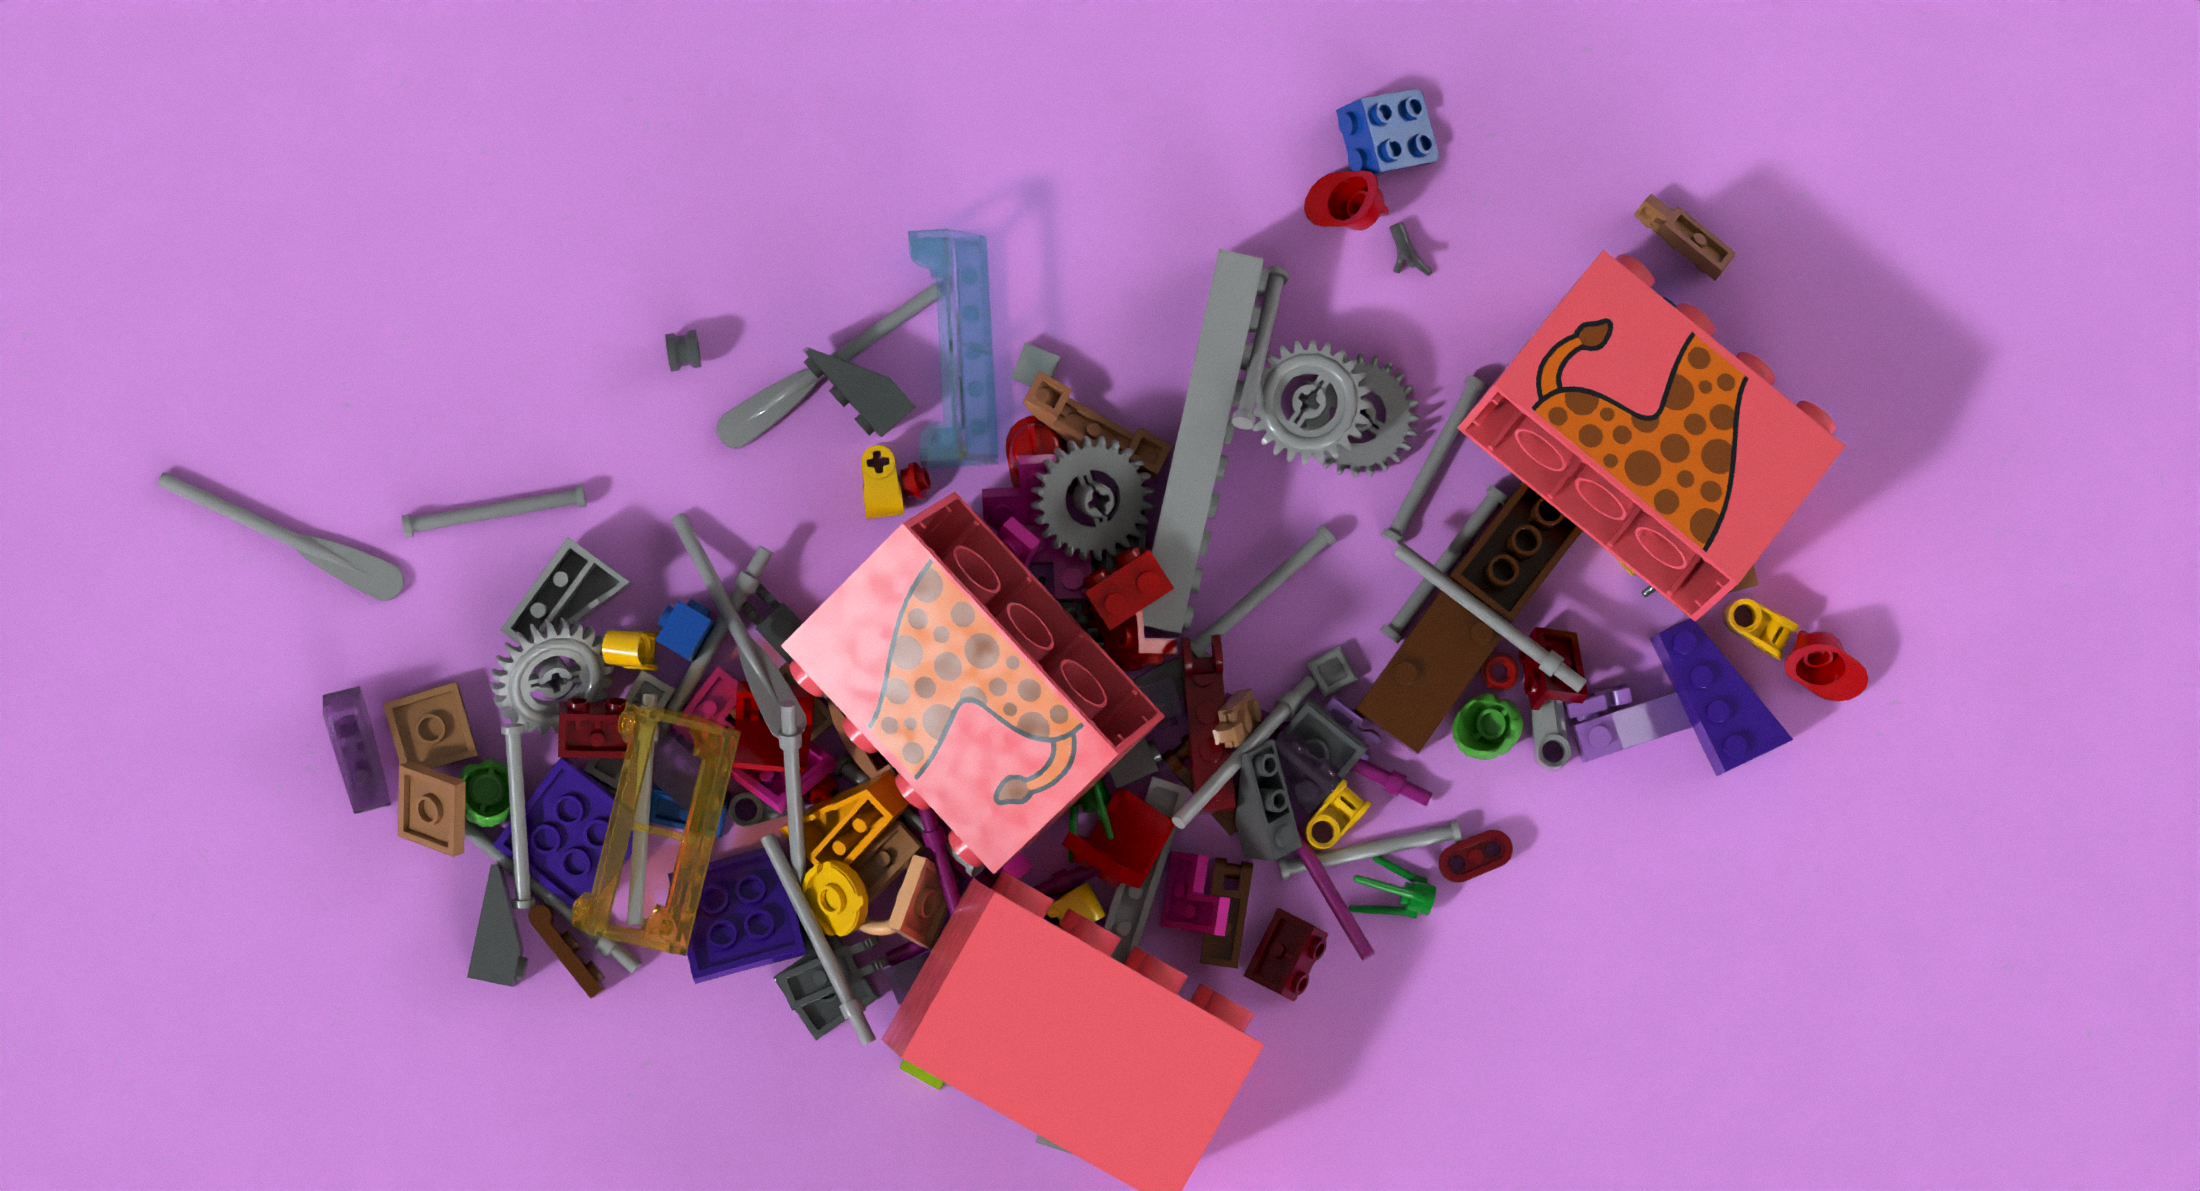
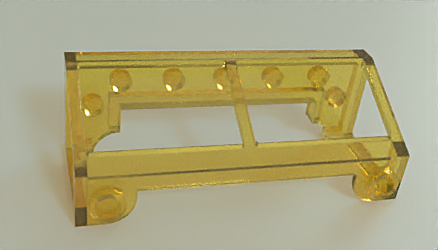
M626 701L625 709L618 720V731L623 741L628 743L593 889L592 892H584L580 898L575 900L572 907V926L587 934L686 956L741 731L706 716ZM659 721L690 728L689 733L694 741L693 755L701 759L683 833L634 821ZM632 830L681 841L666 904H656L653 913L648 918H643L641 929L608 924Z

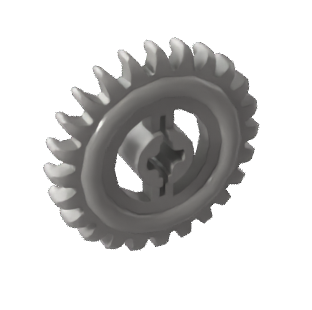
M1314 339L1310 341L1308 350H1304L1298 340L1295 341L1293 353H1290L1285 346H1280L1281 359L1278 360L1271 354L1267 355V360L1271 367L1270 369L1263 368V379L1260 381L1255 403L1257 407L1253 411L1255 418H1260V421L1252 428L1253 432L1266 430L1267 433L1261 440V444L1266 445L1275 441L1274 455H1278L1283 449H1288V462H1292L1297 453H1300L1303 465L1308 464L1311 454H1315L1318 463L1323 464L1324 452L1326 451L1334 459H1338V445L1347 450L1352 449L1347 438L1349 435L1359 439L1362 438L1361 432L1355 427L1356 424H1369V420L1361 415L1360 411L1372 408L1371 403L1361 400V397L1371 392V388L1358 386L1366 377V374L1352 373L1357 365V360H1351L1345 364L1342 362L1345 356L1344 349L1332 356L1330 342L1326 343L1321 351H1317ZM1301 375H1317L1318 377L1313 385H1303L1294 392L1292 397L1294 413L1288 421L1281 409V396L1285 387L1294 378ZM1323 381L1324 383L1318 390L1316 404L1319 408L1317 410L1310 408L1307 412H1304L1296 424L1295 420L1301 415L1303 403L1299 399L1302 396L1309 398L1312 394H1315L1317 387ZM1329 384H1331L1337 395V409L1334 417L1325 426L1316 430L1300 429L1305 421H1314L1324 414L1326 410L1324 392Z
M1359 353L1356 358L1357 365L1352 373L1366 374V377L1358 386L1371 388V392L1381 400L1385 409V423L1383 424L1375 419L1376 410L1373 403L1367 398L1361 397V400L1372 404V408L1364 412V416L1369 420V424H1356L1355 427L1361 433L1368 430L1376 435V437L1365 443L1350 442L1351 450L1338 445V459H1334L1326 451L1324 452L1326 457L1323 463V468L1326 469L1333 462H1336L1338 475H1341L1348 466L1351 469L1353 478H1357L1360 467H1364L1368 476L1372 477L1374 474V464H1377L1383 471H1387L1388 464L1386 458L1388 457L1395 462H1400L1401 457L1396 449L1400 448L1407 451L1411 449V445L1404 437L1417 436L1418 432L1409 427L1408 424L1420 420L1419 415L1409 412V409L1417 406L1419 401L1406 399V396L1413 390L1414 386L1400 387L1399 385L1405 375L1404 372L1391 377L1392 362L1379 369L1377 355L1372 358L1369 365H1365L1363 354ZM1346 354L1342 361L1344 364L1350 361ZM1306 380V381L1304 382V385H1306V384H1312V385H1313L1314 382H1311V381ZM1323 381L1317 387L1315 394H1312L1309 398L1302 396L1299 399L1307 405V408L1302 409L1299 417L1310 408L1314 410L1319 408L1316 404L1318 390L1324 383ZM1329 384L1324 392L1326 397V410L1319 419L1304 422L1300 429L1316 430L1325 426L1330 421V408L1337 409V395L1331 384ZM1374 424V425L1377 426L1379 429L1377 430L1376 428H1374V427L1371 426V425ZM1311 454L1312 459L1316 458L1315 454Z
M1088 436L1082 438L1080 447L1073 440H1069L1067 443V453L1060 448H1055L1054 453L1057 460L1053 462L1044 459L1043 463L1048 472H1037L1035 475L1036 478L1043 482L1042 486H1036L1031 489L1032 493L1040 496L1039 500L1031 503L1032 509L1041 510V513L1035 517L1034 523L1038 525L1047 524L1042 530L1041 536L1049 538L1054 535L1051 543L1054 549H1059L1065 543L1064 554L1067 557H1071L1077 549L1078 557L1082 561L1087 560L1090 550L1097 561L1102 560L1103 549L1109 555L1116 557V543L1129 549L1130 544L1126 535L1130 534L1140 538L1141 534L1136 529L1135 524H1149V520L1140 514L1141 510L1154 508L1152 504L1143 500L1144 496L1153 494L1154 490L1141 485L1145 480L1151 478V475L1147 472H1136L1144 464L1143 460L1134 459L1129 461L1130 456L1133 454V449L1125 448L1118 453L1120 442L1113 440L1106 447V439L1103 436L1097 437L1093 446ZM1092 470L1104 472L1112 479L1116 486L1118 498L1116 507L1109 518L1106 515L1114 507V494L1107 486L1093 481L1090 473ZM1075 477L1078 485L1073 491V504L1080 512L1091 517L1093 525L1079 524L1072 519L1067 511L1065 501L1067 488ZM1096 492L1100 496L1095 499L1096 506L1093 507L1088 502L1093 500L1092 493Z
M560 618V625L555 630L552 623L545 619V629L542 633L531 623V638L528 639L520 632H516L520 643L519 647L505 642V648L510 654V658H505L501 655L496 656L497 662L503 670L494 668L491 670L494 679L499 681V683L492 682L490 684L492 691L497 694L493 697L496 706L501 707L500 712L502 716L510 718L511 723L524 724L526 732H532L538 728L540 734H546L550 727H553L555 733H558L560 701H567L571 697L588 698L590 702H597V699H606L609 695L604 687L612 685L613 679L609 674L613 672L615 666L606 664L603 659V637L600 635L595 637V631L590 626H587L583 633V627L578 620L574 621L572 629L569 630L566 620ZM560 656L571 658L578 665L567 667ZM576 683L574 689L571 692H569V690L572 687V684ZM541 690L549 698H559L567 692L569 693L555 701H542L534 698L529 692Z

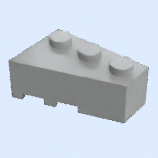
M567 537L501 627L500 631L520 644L516 632H520L529 639L531 638L530 624H534L542 633L545 629V619H548L554 629L557 630L560 625V618H564L570 630L575 620L582 622L634 584Z

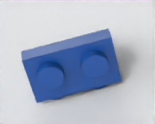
M1419 89L1361 98L1336 110L1339 129L1344 138L1348 153V163L1352 171H1371L1377 177L1388 171L1431 164L1439 159V152L1424 96Z

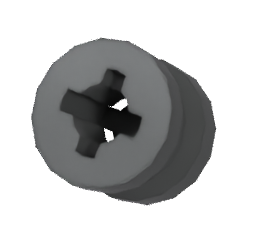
M690 330L682 336H676L674 333L665 334L671 372L679 371L682 366L687 365L693 368L702 367L696 330Z

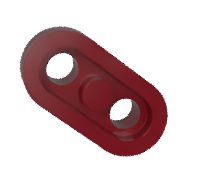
M1488 830L1445 848L1438 860L1440 873L1451 882L1459 883L1470 880L1505 865L1512 856L1513 845L1510 838L1502 831ZM1489 842H1496L1499 845V853L1494 857L1486 853V845ZM1454 856H1460L1464 860V867L1460 871H1455L1450 866V861Z

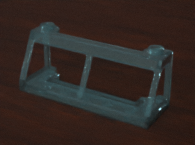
M949 229L908 231L911 259L919 267L929 269L932 279L936 278L943 422H934L927 425L920 434L919 449L922 468L999 465L987 237Z

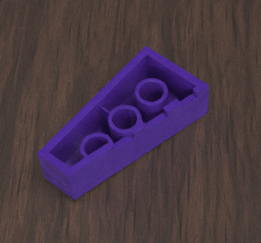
M1690 618L1650 638L1716 776L1793 740L1697 622Z

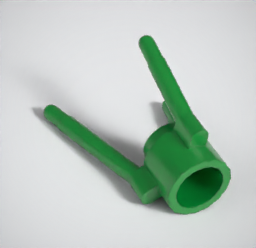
M1103 777L1070 808V832L1077 834L1078 809L1082 807L1083 813L1098 811L1107 839L1112 840L1114 838L1106 810L1110 797L1108 788H1105ZM1068 849V861L1073 863L1075 861L1071 857L1074 853Z
M1381 856L1372 857L1374 862L1412 883L1405 882L1403 887H1399L1360 875L1353 877V880L1357 883L1399 895V904L1406 906L1350 905L1348 908L1350 912L1404 915L1415 919L1418 913L1428 916L1431 912L1437 887L1427 884L1426 877L1415 875Z

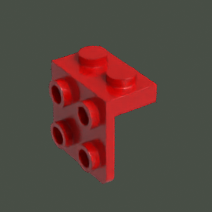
M1132 546L1114 558L1118 564L1108 571L1100 567L1082 579L1085 586L1079 589L1080 592L1089 599L1109 631L1174 589L1149 549L1141 548L1139 550L1137 547Z
M1091 604V610L1094 614V627L1099 630L1094 641L1104 642L1103 650L1119 665L1123 672L1142 670V666L1163 664V658L1178 654L1177 639L1144 637L1143 610L1109 631Z
M738 681L736 720L730 752V765L734 768L785 772L783 750L779 747V739L770 732L756 704L748 682ZM789 685L807 718L806 728L802 734V747L799 748L800 773H804L807 770L813 727L814 695L808 693L801 686Z
M1118 788L1106 807L1114 838L1112 840L1107 839L1099 819L1089 838L1069 831L1061 845L1074 853L1071 859L1088 869H1092L1094 866L1101 872L1098 877L1106 883L1117 888L1123 883L1140 889L1170 836L1174 823L1170 817L1129 790Z

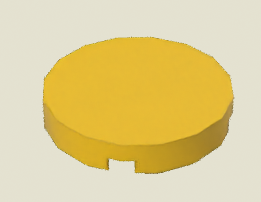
M837 860L821 862L806 872L802 882V890L823 933L829 936L838 935L841 937L857 931L864 924L868 914V896L864 883L857 872L846 863Z

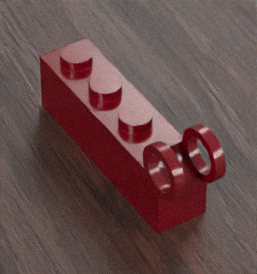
M1220 634L1211 635L1212 657L1192 658L1189 637L1181 638L1182 660L1180 672L1193 795L1231 756L1230 747L1225 748L1224 743L1215 744L1212 731L1220 723L1217 711L1225 704L1222 674L1223 653ZM1233 776L1197 815L1229 813L1235 810Z

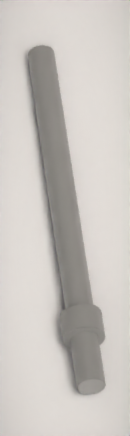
M1402 542L1395 550L1394 555L1539 663V669L1548 676L1552 677L1555 675L1577 693L1585 685L1587 680L1564 664L1563 661L1565 659L1554 650L1548 652Z
M761 545L745 571L741 570L734 582L736 588L731 594L730 599L738 613L749 594L754 595L761 583V580L758 578L773 552ZM721 613L656 724L660 726L659 742H655L654 749L657 751L662 746L672 728L671 726L680 715L729 630Z
M1306 675L1292 691L1284 692L1275 702L1276 708L1174 815L1172 822L1176 827L1184 829L1241 768L1243 753L1264 743L1286 718H1292L1303 706L1302 701L1317 686L1316 681L1311 676Z
M642 694L641 723L636 725V740L639 741L627 914V925L642 926L654 745L655 742H659L660 726L656 725L658 695Z
M786 700L780 703L782 728L778 731L779 747L783 750L791 868L802 888V882L807 872L799 748L802 747V732L797 727L796 702Z
M465 818V837L514 876V862L493 846L495 841ZM530 875L531 891L596 944L594 948L605 957L611 956L631 974L637 970L642 962L619 944L621 940L609 930L607 932L603 931L585 915L582 917Z
M771 833L761 838L760 840L842 1004L839 1008L845 1020H850L862 1046L875 1041L876 1037L863 1013L866 1009L860 996L855 997L775 834Z

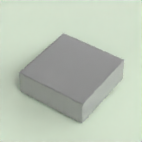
M1025 342L1011 379L1031 387L1039 371L1053 378L1061 357Z
M1340 646L1306 664L1323 697L1358 680Z

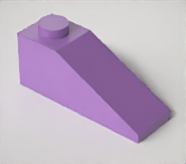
M1675 692L1574 725L1571 729L1582 762L1584 763L1691 728L1692 726L1678 694Z

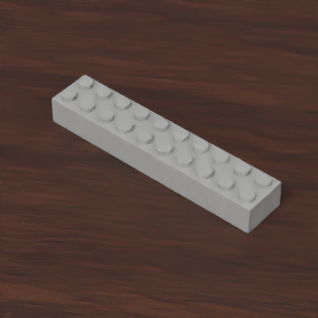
M1219 249L1152 549L1153 556L1174 589L1143 609L1144 630L1180 637L1182 629L1189 631L1195 606L1188 605L1190 592L1198 593L1203 569L1196 567L1199 555L1206 556L1212 531L1204 530L1207 518L1214 519L1220 496L1218 493H1213L1215 480L1222 482L1228 456L1221 455L1223 443L1231 444L1235 426L1231 422L1232 418H1229L1232 406L1239 408L1244 382L1238 380L1239 370L1247 371L1253 344L1246 343L1248 332L1255 333L1261 307L1254 306L1256 295H1264L1269 270L1262 268L1263 258Z

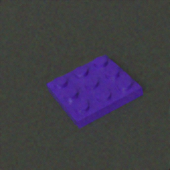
M560 758L525 803L529 871L533 878L583 917L632 855L634 810L569 758ZM510 822L493 846L513 861ZM649 823V832H650V831L652 830V828L654 827V826L651 825L650 823Z
M765 848L668 873L695 984L807 954L797 913Z

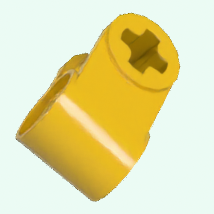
M883 445L871 446L864 451L861 457L864 484L862 490L866 519L871 520L904 515L901 485L897 477L894 455L889 448ZM880 452L882 458H888L889 464L883 466L882 473H876L874 467L867 466V461L873 459V453Z
M1748 598L1737 599L1728 603L1723 611V622L1730 631L1777 660L1782 659L1783 653L1781 651L1792 632H1797L1800 628L1790 619ZM1740 605L1746 606L1751 612L1750 623L1745 627L1739 626L1734 620V611Z
M636 630L607 631L602 644V654L605 663L622 666L623 669L657 671L658 665L654 663L655 639L659 633Z
M1344 778L1321 803L1322 806L1304 827L1303 834L1314 850H1326L1336 844L1344 833L1351 829L1372 805L1369 800L1363 801L1347 787L1348 782ZM1323 822L1331 828L1332 836L1327 843H1319L1312 837V827L1315 823Z
M1088 882L1058 898V901L1052 903L1046 914L1049 919L1056 918L1059 923L1068 908L1092 922H1096L1106 916Z

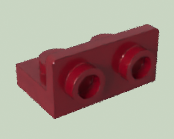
M1535 627L1528 637L1548 652L1554 650L1565 659L1563 661L1564 664L1585 679L1577 633ZM1519 649L1518 658L1519 662L1523 664L1525 676L1524 691L1528 695L1531 710H1540L1547 699L1580 704L1584 702L1588 696L1586 683L1577 693L1555 675L1550 677L1540 670V664Z
M571 697L567 701H560L558 757L635 759L636 704L629 703L628 700L623 698H609L606 702H590L588 698Z
M1277 908L1243 976L1295 1001L1298 995L1302 994L1309 982V973L1315 961L1322 957L1326 949L1328 933Z

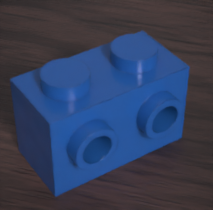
M692 599L688 601L687 605L679 600L675 607L668 604L657 623L662 629L655 641L693 662L715 624L714 621L709 619L712 612Z

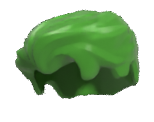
M1483 693L1465 702L1453 721L1452 734L1458 749L1465 756L1480 760H1490L1507 753L1517 743L1524 723L1520 711L1514 702L1509 699L1502 700L1494 693Z
M489 758L481 761L480 764L466 765L458 779L466 781L465 818L481 827H494L506 821L510 817L507 764Z

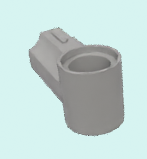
M1547 699L1540 710L1530 709L1535 747L1534 759L1540 768L1546 771H1555L1568 762L1571 756V747L1567 739L1563 701ZM1555 743L1561 748L1562 758L1559 762H1549L1543 757L1542 748L1544 744Z

